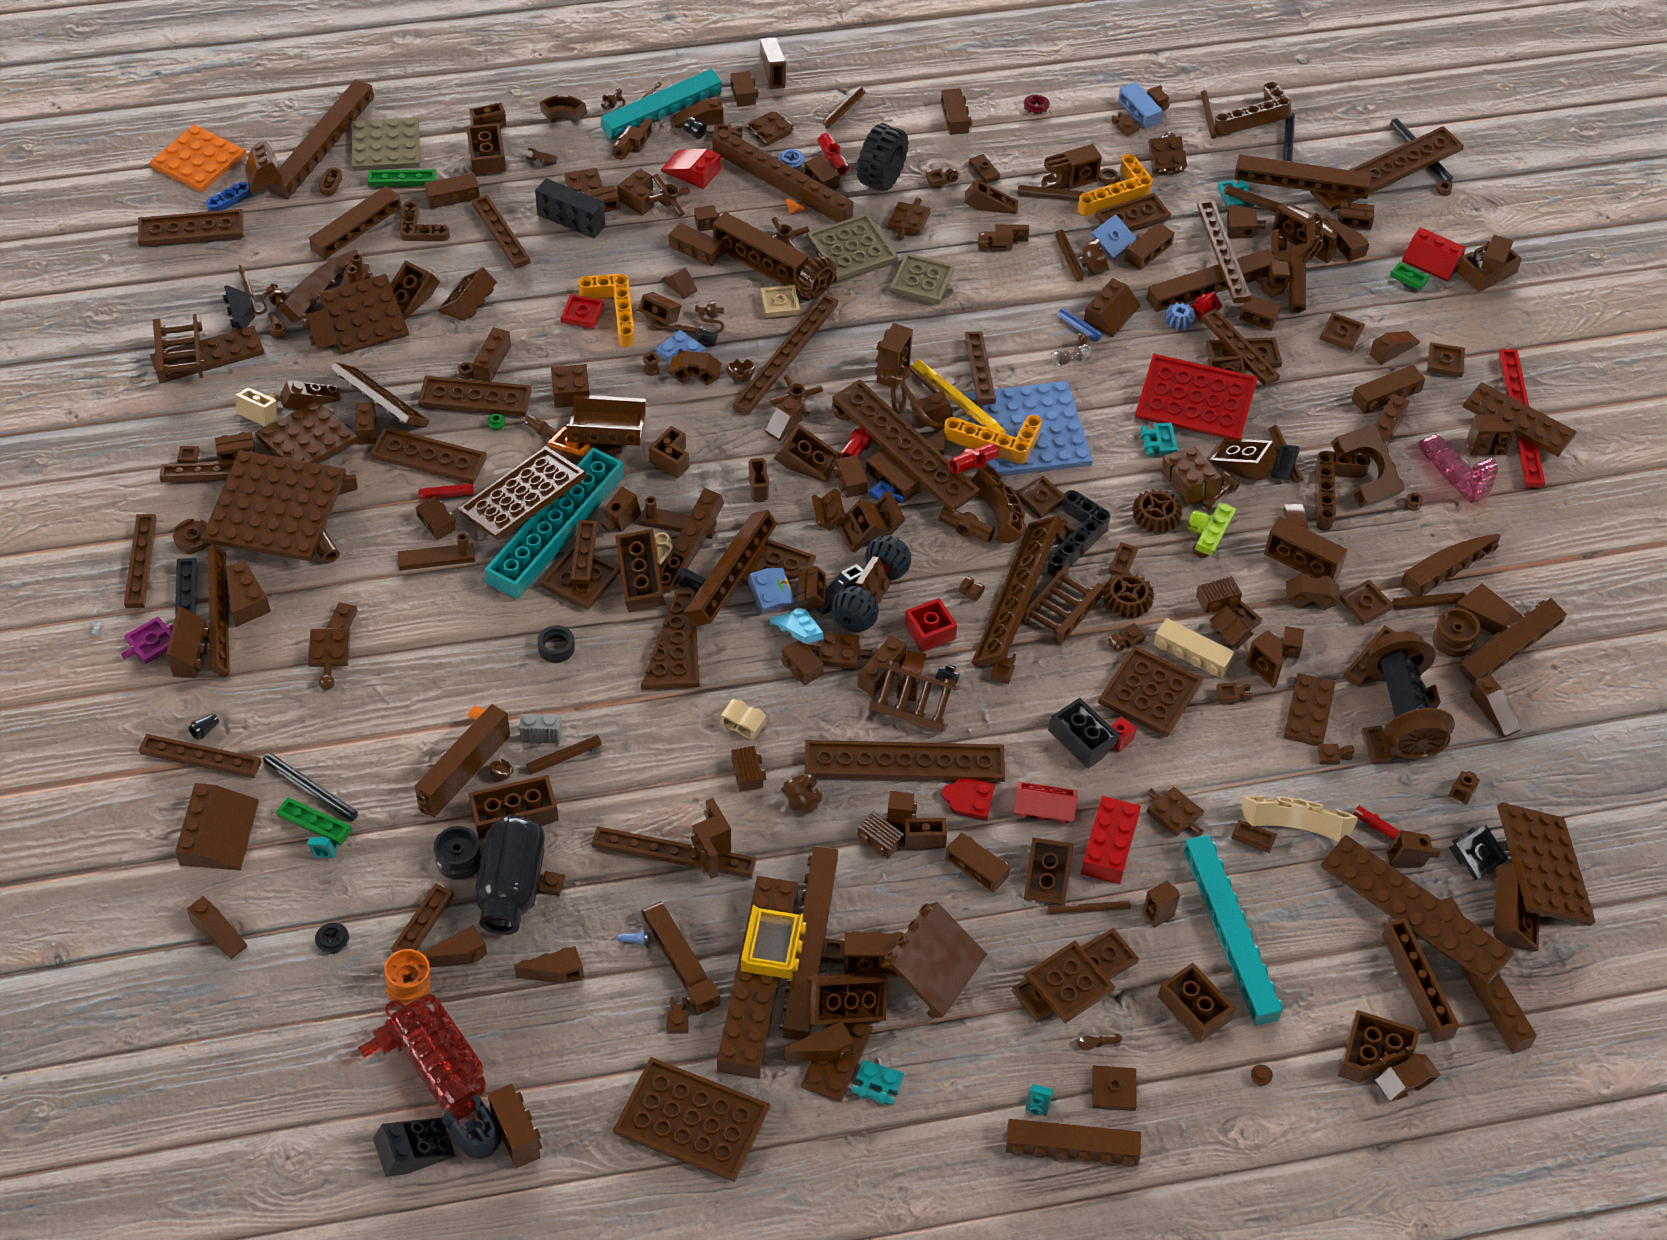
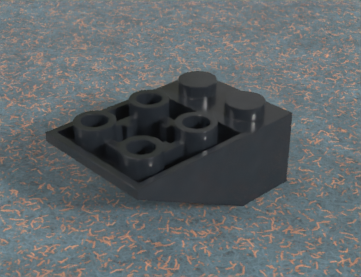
M442 1117L383 1123L373 1137V1141L386 1177L405 1175L455 1157V1152L447 1129L442 1122Z

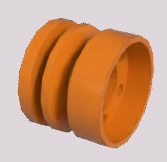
M403 949L393 953L387 959L384 966L387 996L396 1005L404 1007L422 1003L430 992L429 961L421 952L412 949Z

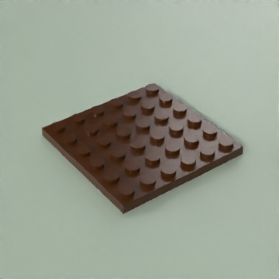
M239 450L201 537L202 542L312 561L347 474L346 468Z

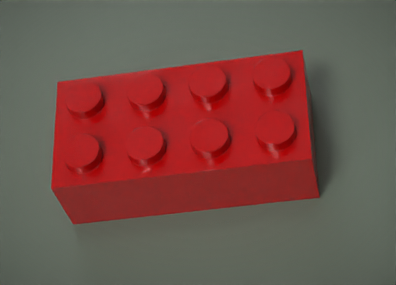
M1101 796L1082 864V875L1121 884L1141 805Z

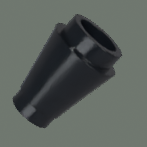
M212 713L192 721L188 730L193 738L203 739L219 723V719Z

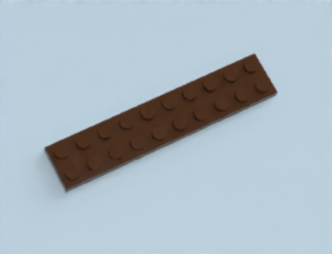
M1442 126L1350 170L1372 173L1368 193L1371 194L1462 151L1464 145ZM1310 191L1329 213L1339 209L1341 201L1353 202L1360 199Z
M859 379L832 396V401L951 512H954L980 494V489L963 473L953 474L948 467V460L862 380Z
M1058 515L1029 523L971 663L975 667L1001 662L1007 658L1028 602L1042 572L1045 560L1059 530L1062 519Z
M805 740V774H813L815 778L939 781L973 779L983 782H1005L1004 744Z
M1347 835L1341 839L1320 864L1322 869L1394 920L1406 918L1414 934L1487 985L1490 984L1514 955V950Z

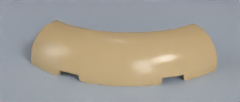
M1259 795L1244 796L1242 799L1244 817L1252 826L1297 828L1329 837L1338 842L1345 835L1350 836L1358 818L1339 809L1335 811L1323 809L1322 804L1289 797L1277 796L1276 800L1265 799L1264 796Z

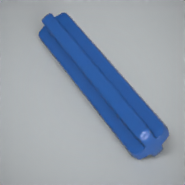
M1062 308L1058 312V316L1082 333L1088 334V337L1098 342L1102 338L1100 331L1067 309Z

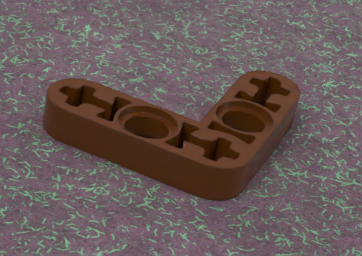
M410 200L403 204L400 235L404 241H446L450 238L449 227L446 225L418 224L419 209L417 202ZM407 219H413L412 222H406ZM423 231L429 232L428 234H421Z

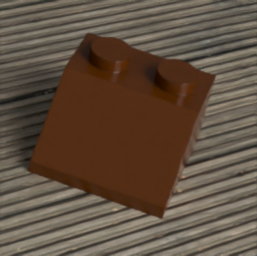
M1267 630L1251 642L1246 665L1274 689L1283 664L1282 641L1278 636Z

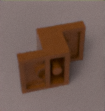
M886 491L875 504L859 499L845 514L846 520L840 523L838 528L850 551L856 553L867 540L873 541L882 535H892L906 519L892 493Z
M714 798L706 800V809L704 810L706 820L692 825L690 837L693 843L691 846L693 856L699 858L703 873L707 872L709 878L713 879L718 876V857L731 852V827Z

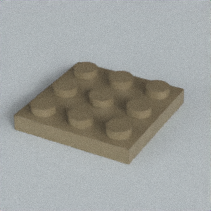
M906 253L891 285L890 292L940 305L954 273L955 265Z

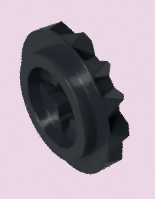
M339 923L325 924L318 929L315 935L316 946L322 952H329L330 954L336 951L340 952L343 947H347V942L350 940L347 928ZM334 936H336L337 941L332 940L331 942H329L328 937L333 938Z

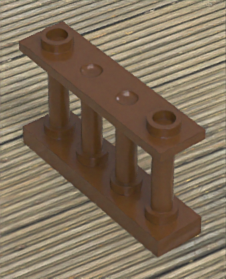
M193 314V324L170 327L162 326L160 319H153L156 372L159 383H167L166 375H169V373L195 369L198 370L199 378H203V370H206L205 360L202 359L200 342V332L203 331L202 322L198 321L197 315ZM194 331V336L169 340L164 338L167 334ZM195 343V349L169 353L165 351V349L171 346ZM196 356V362L170 366L165 363L171 359Z
M1067 564L1062 570L1059 569L1055 573L1054 579L1030 605H1027L1022 621L1026 625L1033 618L1052 629L1055 633L1054 642L1058 645H1061L1102 599L1104 586L1099 583L1094 588L1089 589L1068 576L1069 566ZM1064 582L1083 593L1085 598L1077 600L1060 590L1059 587ZM1054 594L1073 605L1075 609L1072 612H1067L1048 601V599ZM1044 606L1064 618V622L1056 624L1037 611Z
M890 660L888 663H882L881 667L888 669L881 694L877 700L870 701L868 708L940 732H946L948 724L943 722V714L951 689L959 690L960 686L955 685L956 681L947 678L941 681L901 668L899 663ZM895 672L905 674L906 678L898 704H895L894 707L888 705L887 698ZM917 678L925 681L917 709L914 712L906 710L907 707L905 705L913 679ZM932 684L942 686L943 691L936 714L931 719L925 717L924 710Z

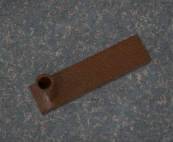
M649 496L645 499V507L640 518V525L681 533L690 515L657 509L656 498ZM715 520L706 538H713L717 520Z
M459 533L457 535L458 545L397 551L399 571L475 562L473 543H469L466 533Z

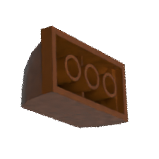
M1280 204L1277 207L1272 231L1278 228L1282 229L1287 237V241L1296 246L1307 243V218L1313 213L1297 206L1286 207ZM1322 219L1323 246L1315 257L1328 264L1336 252L1337 229Z
M863 973L807 976L810 1024L822 1025L836 1024L841 1021L843 1023L886 1020L888 978Z

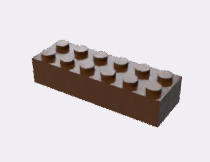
M724 212L713 223V238L723 242V253L784 286L795 285L796 287V281L799 279L798 275H800L804 265H807L809 255L727 212Z

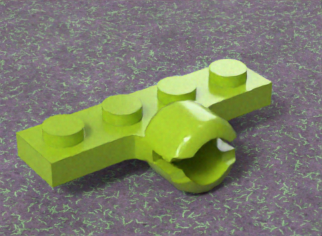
M1219 502L1211 516L1202 511L1194 510L1189 518L1187 528L1189 531L1202 534L1195 550L1213 556L1237 509Z

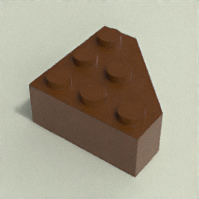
M1357 1010L1351 1024L1338 1076L1360 1083L1380 1074L1388 1066H1396L1405 1062L1406 1058L1415 1051L1420 1029Z

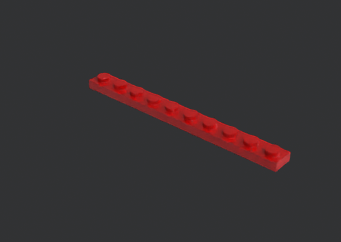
M1500 349L1499 359L1507 395L1529 406L1518 349ZM1515 435L1525 487L1544 488L1545 479L1538 446Z

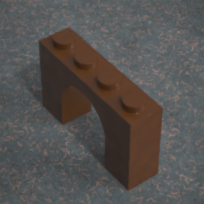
M1375 424L1337 436L1331 442L1338 459L1354 453H1364L1370 456L1377 464V479L1363 484L1353 491L1360 508L1397 496L1405 490L1403 480L1399 477L1396 465L1391 460L1389 450L1384 445L1381 432Z

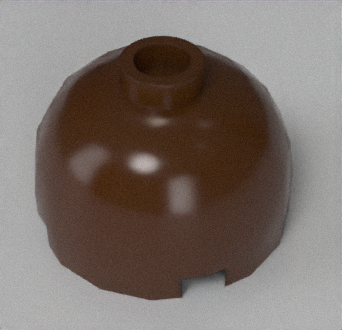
M1095 238L1087 242L1082 248V257H1080L1082 266H1086L1092 273H1102L1110 270L1099 239Z

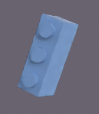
M1137 82L1120 87L1118 101L1144 129L1161 123L1163 115L1161 107L1153 101Z

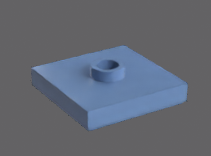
M1116 214L1090 234L1093 239H1099L1101 248L1111 260L1125 251L1129 244L1137 240Z

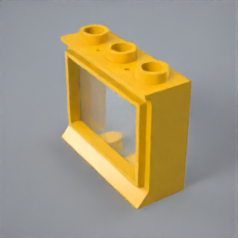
M753 905L741 958V971L792 979L793 971L797 972L799 966V959H796L797 953L801 954L803 941L800 940V936L805 935L807 923L803 922V914L798 915L760 909Z

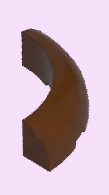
M985 463L977 471L971 482L980 489V495L989 504L996 516L999 529L995 540L1001 543L1015 542L1025 530L1024 508L1013 488L1006 486L1001 480L1002 476L989 464Z

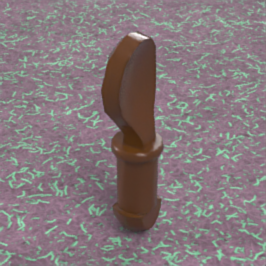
M1117 1033L1107 1036L1100 1035L1099 1038L1084 1036L1078 1040V1046L1083 1050H1091L1098 1044L1101 1046L1112 1043L1118 1044L1122 1041V1036Z

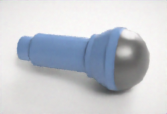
M641 931L637 934L618 935V941L637 942L641 945H646L651 940V936L647 931Z

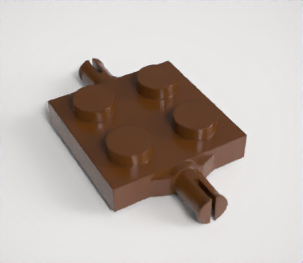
M918 197L915 198L913 204L898 202L888 222V229L899 232L897 235L898 240L900 238L903 240L906 233L920 235L931 213L930 207L919 206L922 200Z
M823 632L824 639L820 640L818 645L807 644L814 653H817L824 666L857 669V661L860 657L871 658L872 649H860V635Z
M1172 787L1162 795L1158 794L1153 788L1148 790L1147 795L1155 800V802L1148 807L1147 813L1176 837L1189 829L1198 837L1204 832V829L1195 823L1203 816L1204 810L1178 789Z

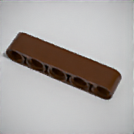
M659 901L642 909V916L685 989L688 991L689 987L708 980L702 966L664 904Z

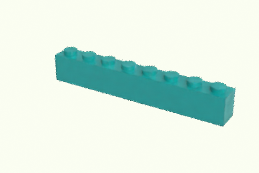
M711 68L601 116V128L610 140L618 138L627 126L639 128V125L646 118L654 122L721 92L722 80Z

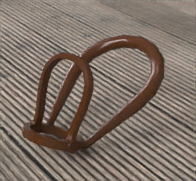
M903 365L889 367L881 372L882 380L890 383L892 408L897 414L903 412L908 396L914 410L928 426L935 430L944 429L945 422L943 424L937 423L924 412L904 380L908 379L912 372L933 394L941 392L934 384L911 367ZM897 371H898V374H899V376H896V377H894V376H892V375H891V376H886L887 374H889V373H891V372H897ZM900 381L902 403L900 408L897 409L895 382Z

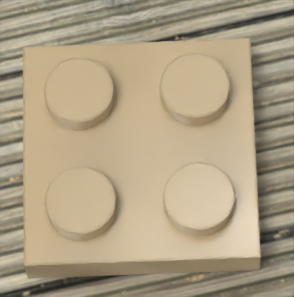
M795 285L761 288L766 318L800 314Z

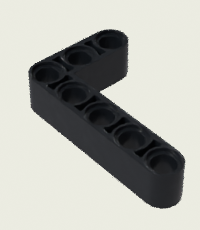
M1075 490L1065 492L1062 509L1082 524L1049 556L1047 571L1053 577L1066 564L1070 568L1109 527L1110 513Z

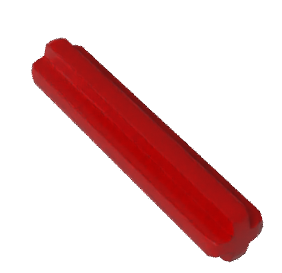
M472 483L421 488L418 492L419 498L422 500L433 497L474 494V487Z

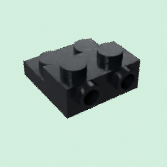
M1477 825L1466 831L1468 836H1458L1452 840L1453 845L1449 847L1460 865L1465 864L1474 880L1481 878L1509 860L1487 825L1481 828Z

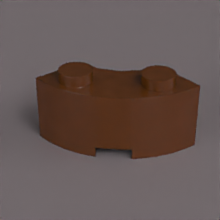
M569 95L568 97L551 96L539 103L541 112L551 122L558 119H567L576 123L587 114L586 104Z
M1414 1053L1407 1057L1405 1062L1384 1068L1376 1082L1390 1101H1396L1408 1097L1407 1092L1416 1087L1418 1090L1423 1089L1440 1077L1441 1074L1426 1054Z

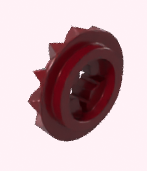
M1038 94L1030 95L1024 100V109L1028 110V113L1042 114V112H1047L1050 105L1046 97Z

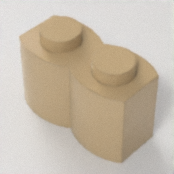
M732 699L720 715V724L748 739L755 740L766 724V714L759 708L747 706L742 700Z

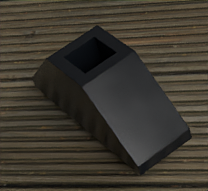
M228 285L224 286L225 293L222 295L224 303L229 304L226 308L228 315L232 316L230 318L232 328H236V330L247 328L255 318L249 293Z

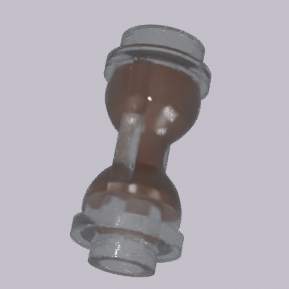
M1086 344L1076 347L1073 352L1065 349H1056L1055 352H1051L1052 363L1058 367L1066 365L1071 359L1087 362L1092 356L1091 348L1087 347Z

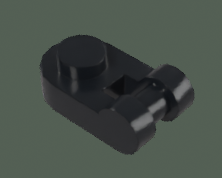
M680 568L678 570V584L680 587H689L697 593L706 581L704 577L687 568Z

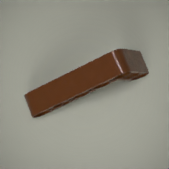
M1267 82L1264 84L1265 102L1216 115V133L1218 135H1227L1287 119L1291 116V100L1276 82Z
M1321 451L1318 454L1315 464L1316 525L1319 529L1326 531L1330 530L1333 526L1336 516L1335 476L1365 477L1371 462L1367 455L1354 453L1338 459L1335 451Z

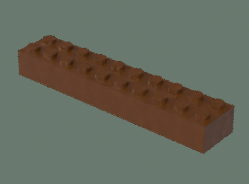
M757 876L718 1052L717 1072L760 1079L781 978L742 972L741 958L753 905L760 909L794 914L798 896V882ZM760 922L752 958L784 963L791 926Z

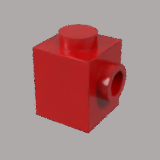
M1122 716L1111 725L1120 735L1119 740L1112 747L1118 753L1134 740L1137 729Z

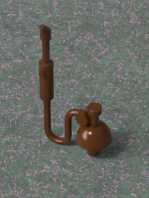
M657 82L655 86L649 92H646L640 99L651 95L657 88H659L662 85V83ZM617 88L614 94H604L601 107L603 109L607 107L614 108L617 101H622V104L617 109L625 106L626 101L621 95L622 90Z
M238 265L239 273L243 279L244 290L249 293L255 314L261 315L268 310L265 299L266 295L270 294V302L277 306L287 297L284 291L277 289V283H272L262 295L264 309L257 311L250 283L246 280L243 267Z
M716 301L709 302L706 307L695 305V312L699 313L700 319L703 322L720 324L721 328L718 329V333L724 330V323L722 321L705 319L703 317L705 311L711 318H715L716 313L724 314V307L716 306ZM651 324L656 329H674L677 332L681 330L683 332L696 333L699 330L697 326Z

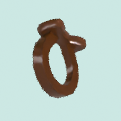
M1104 168L1100 170L1099 180L1103 182L1104 186L1120 182V176H1118L1116 170ZM1105 172H1110L1114 174L1115 177L1108 179L1104 178L1102 174Z

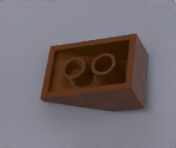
M406 260L390 284L404 319H407L433 295L440 283L432 273Z
M797 423L786 436L774 459L790 470L826 482L836 466V459H840L841 454Z
M1224 438L1209 461L1245 479L1264 480L1276 462L1277 453L1273 441Z
M1032 837L1024 899L1065 905L1074 848L1073 843Z

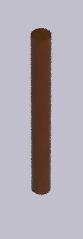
M1203 90L1201 91V98L1211 138L1215 139L1217 138L1212 111L1207 91Z
M1118 901L1048 906V914L1131 909V902Z

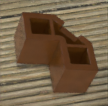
M683 351L672 358L669 374L680 383L694 376L707 386L719 379L722 363L710 353Z
M1300 574L1286 581L1287 600L1297 608L1314 601L1323 610L1340 604V587L1329 576L1309 578L1308 574Z

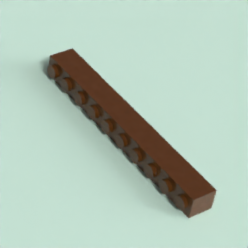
M354 80L280 166L282 179L269 185L271 194L289 199L296 192L301 183L313 172L318 163L322 161L323 157L330 152L334 144L348 130L352 121H356L366 106L373 101L372 85L358 80Z
M725 129L720 130L712 137L713 152L720 154L727 161L837 223L853 217L854 202Z
M814 846L813 854L808 855L807 866H810V872L806 871L804 884H807V889H803L801 901H804V907L799 908V915L803 914V922L807 924L805 935L800 936V940L803 941L801 954L797 953L796 959H799L798 971H793L791 980L787 979L786 992H789V996L784 998L783 1011H786L785 1017H781L779 1030H783V1038L800 1041L810 1035L811 1024L807 998V976L819 975L822 949L826 936L838 862L837 849Z

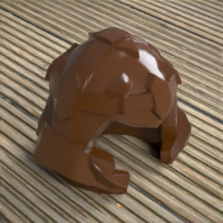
M809 773L784 782V787L781 788L789 801V806L794 811L810 814L814 812L823 797L821 790L815 788L813 791L817 779L813 774L810 775Z

